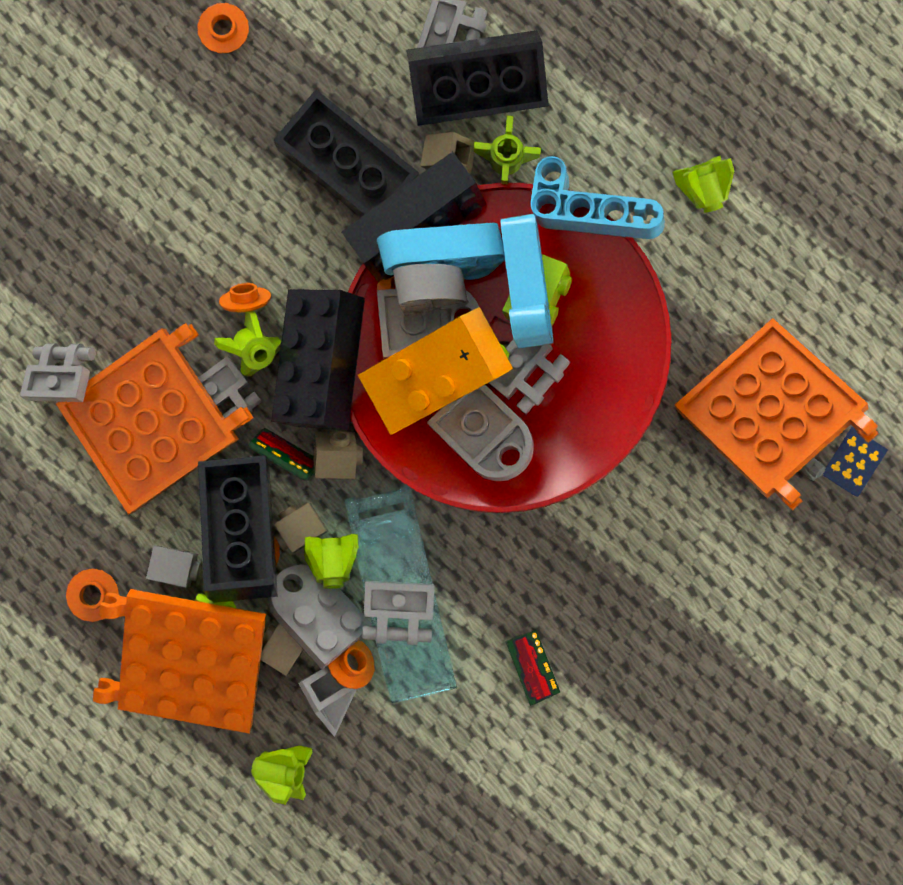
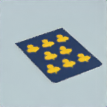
M851 427L826 466L823 476L858 497L888 449L874 440H871L869 443L866 442L857 433L855 428Z

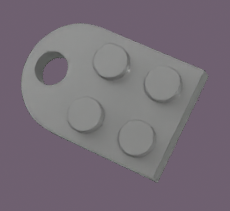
M396 289L377 290L383 359L392 356L453 321L457 310L468 309L472 311L478 308L477 301L466 291L467 305L406 316L399 306Z
M486 385L442 407L427 422L478 475L492 481L512 479L522 473L532 459L534 442L527 425ZM508 450H517L520 453L518 462L512 466L504 465L501 461L502 455Z
M308 565L290 566L277 575L278 597L268 598L270 610L276 620L321 669H324L363 637V626H373L339 588L325 589L322 583H317ZM285 580L296 581L300 586V591H287L283 586V582Z

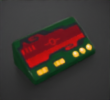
M266 428L262 429L248 445L251 450L261 456L266 455L268 460L306 482L310 480L314 473L313 455Z
M537 630L505 641L530 706L560 693Z

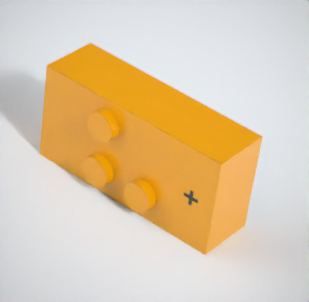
M478 307L360 373L358 377L387 430L392 435L512 370L513 367L481 308Z

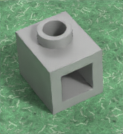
M153 546L146 579L185 588L191 587L192 581H198L201 571V562H197L199 554L163 546Z

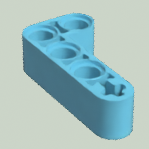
M549 156L538 163L531 196V209L533 214L535 213L537 223L541 227L641 239H654L663 232L665 227L664 212L661 204L657 201L645 198L568 191L569 176L566 166L560 158ZM556 171L561 174L555 181L545 180L546 175L550 172ZM551 203L556 206L549 214L539 212L540 208L545 204ZM579 207L589 209V213L584 217L578 218L573 216V212ZM618 210L623 213L621 219L617 221H610L606 218L611 211ZM631 212H634L635 216H633V223H631ZM653 215L654 218L651 219L650 224H645L644 220L647 219V216Z
M535 213L501 219V232L512 309H509L513 339L519 349L553 343V332Z
M497 223L394 230L386 232L377 238L381 260L387 275H394V269L407 265L446 264L461 268L464 279L474 280L489 275L505 260L503 240Z

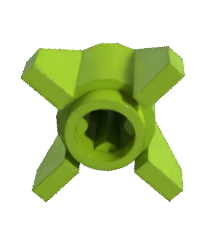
M507 115L504 135L498 136L492 144L474 142V153L490 162L492 169L501 175V184H508V175L517 172L523 163L540 158L541 148L523 147L518 137L512 135L514 116ZM503 155H509L510 158H505Z
M716 156L707 162L690 168L675 170L672 173L676 185L695 204V207L697 209L703 208L704 213L723 208L722 202L726 201L729 196L734 167L731 158L721 160V156Z
M255 311L245 312L244 325L247 328L238 331L233 340L231 338H214V345L218 349L237 355L241 359L240 372L244 376H252L260 369L267 367L281 348V339L279 337H266L261 332Z
M358 534L324 539L311 536L305 537V561L315 576L316 582L322 583L323 588L344 587L343 582L350 580V572L359 548Z
M299 745L272 752L264 751L259 757L255 758L252 764L251 773L255 783L274 803L286 805L290 797L304 800L306 796L302 784L305 773L304 765L307 764L313 753L312 748Z

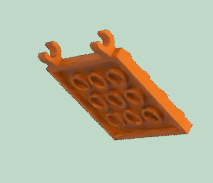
M774 318L675 404L676 410L767 499L776 492L792 511L802 503V500L799 498L801 494L787 481L846 428L852 425L857 433L868 443L878 435L876 431L878 425L864 414L869 409L868 403Z
M185 323L170 335L166 329L161 328L88 380L83 402L56 403V406L127 514H133L198 468V462L209 461L239 439L234 430L242 427L254 418L247 407H240L224 418L179 350V347L199 336L192 324L188 326Z
M130 589L127 597L115 593L105 594L104 603H100L99 616L105 619L125 616L120 682L109 678H100L98 688H94V702L108 704L118 701V710L250 734L253 723L266 614Z

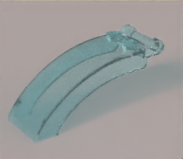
M402 485L400 490L355 500V497L345 499L352 534H358L359 548L356 556L364 593L365 581L433 584L413 496L409 486ZM404 503V510L362 520L359 518L360 512ZM435 591L433 620L419 619L418 628L432 629L431 643L418 642L417 645H407V641H387L386 644L376 643L392 703L457 688ZM370 617L372 626H377V617ZM388 618L387 627L408 628V619Z

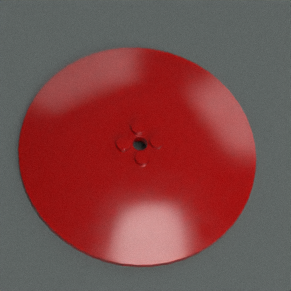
M492 183L477 185L486 205L482 207V211L477 217L470 221L464 220L459 225L497 223L500 230L501 219L533 214L531 209L533 184ZM551 203L545 204L540 208L539 212L549 214L556 206ZM579 207L573 212V216L578 218L584 217L589 213V209ZM607 215L606 218L608 220L615 221L613 218ZM537 223L542 255L566 263L570 271L569 276L572 277L568 293L565 296L561 295L556 307L559 308V311L552 325L553 343L550 344L553 349L545 358L553 363L562 354L571 363L562 372L564 374L562 379L558 383L554 382L543 394L544 400L538 406L534 405L527 414L523 413L516 406L524 397L520 391L517 390L508 400L489 383L485 384L523 420L534 442L533 456L527 468L518 476L505 481H492L478 475L427 424L439 410L390 435L358 377L360 373L385 360L383 359L377 298L378 282L367 267L362 264L348 290L349 293L365 298L350 419L368 450L390 473L418 493L455 508L483 513L524 512L547 507L577 495L606 477L629 455L650 426L661 403L671 363L672 338L665 295L655 270L634 238L548 229L541 227ZM498 266L485 277L474 280L465 279V290L477 301L499 343L502 345L510 344L513 340L511 324L502 312L510 295L507 272L503 273ZM459 309L455 312L454 319L470 311L468 309ZM537 367L525 382L533 387L544 372ZM508 450L502 455L501 461L506 466H512L518 462L520 453L517 450Z

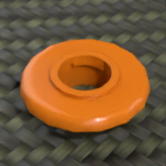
M217 3L208 7L201 14L197 24L198 36L202 44L210 51L219 54L231 53L239 49L246 41L249 33L248 20L244 12L237 6L229 3ZM221 20H227L232 23L230 32L225 35H218L214 32L215 24Z
M241 283L231 287L229 292L223 294L219 298V305L229 312H250L264 307L271 300V293L267 289L257 287L256 284Z
M83 570L75 575L67 586V605L71 612L81 620L90 622L103 620L105 618L99 616L100 603H104L106 593L119 595L118 586L112 576L103 570ZM90 585L98 587L101 592L100 601L95 605L87 604L83 598L85 588Z
M358 640L328 665L331 676L338 684L345 688L358 689L370 682L375 671V664L370 649L364 642ZM348 654H351L357 660V671L349 666L347 662Z

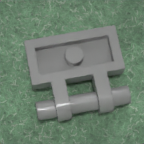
M432 0L417 48L454 43L459 28L467 31L465 41L479 39L480 36L484 35L487 26L484 22L488 12L482 8H475L473 17L463 15L466 8V2Z
M513 339L506 347V350L510 353L508 360L513 369L489 382V384L508 400L517 390L520 391L524 397L516 406L523 413L527 414L534 405L538 406L544 400L543 394L554 382L558 383L564 376L562 372L571 362L562 354L553 363L549 362L545 357L553 349L550 344L519 349ZM538 367L544 374L531 387L525 381Z
M47 343L43 347H34L32 354L34 359L39 360V364L27 365L20 397L27 401L83 402L90 370L80 366V364L84 363V361H93L96 357L95 349L93 347H85L83 344H70L68 347H60L56 343ZM60 360H64L63 366H55Z
M229 356L198 377L217 407L229 398L235 404L234 407L223 414L224 418L240 407H247L252 414V409L262 402L255 391L246 398H243L239 393L249 383Z
M365 581L364 617H377V626H363V639L376 640L378 644H386L387 641H407V645H417L418 642L431 643L432 629L418 628L419 619L433 620L434 584ZM388 618L408 619V628L387 627Z

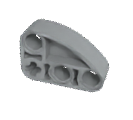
M413 264L393 270L399 306L406 316L452 309L468 304L461 268L457 266Z

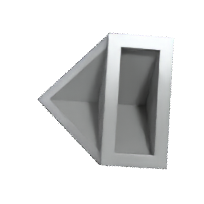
M347 656L349 666L356 670L349 656ZM327 665L324 669H320L304 678L298 684L314 713L335 737L357 689L345 688L338 684L331 676Z

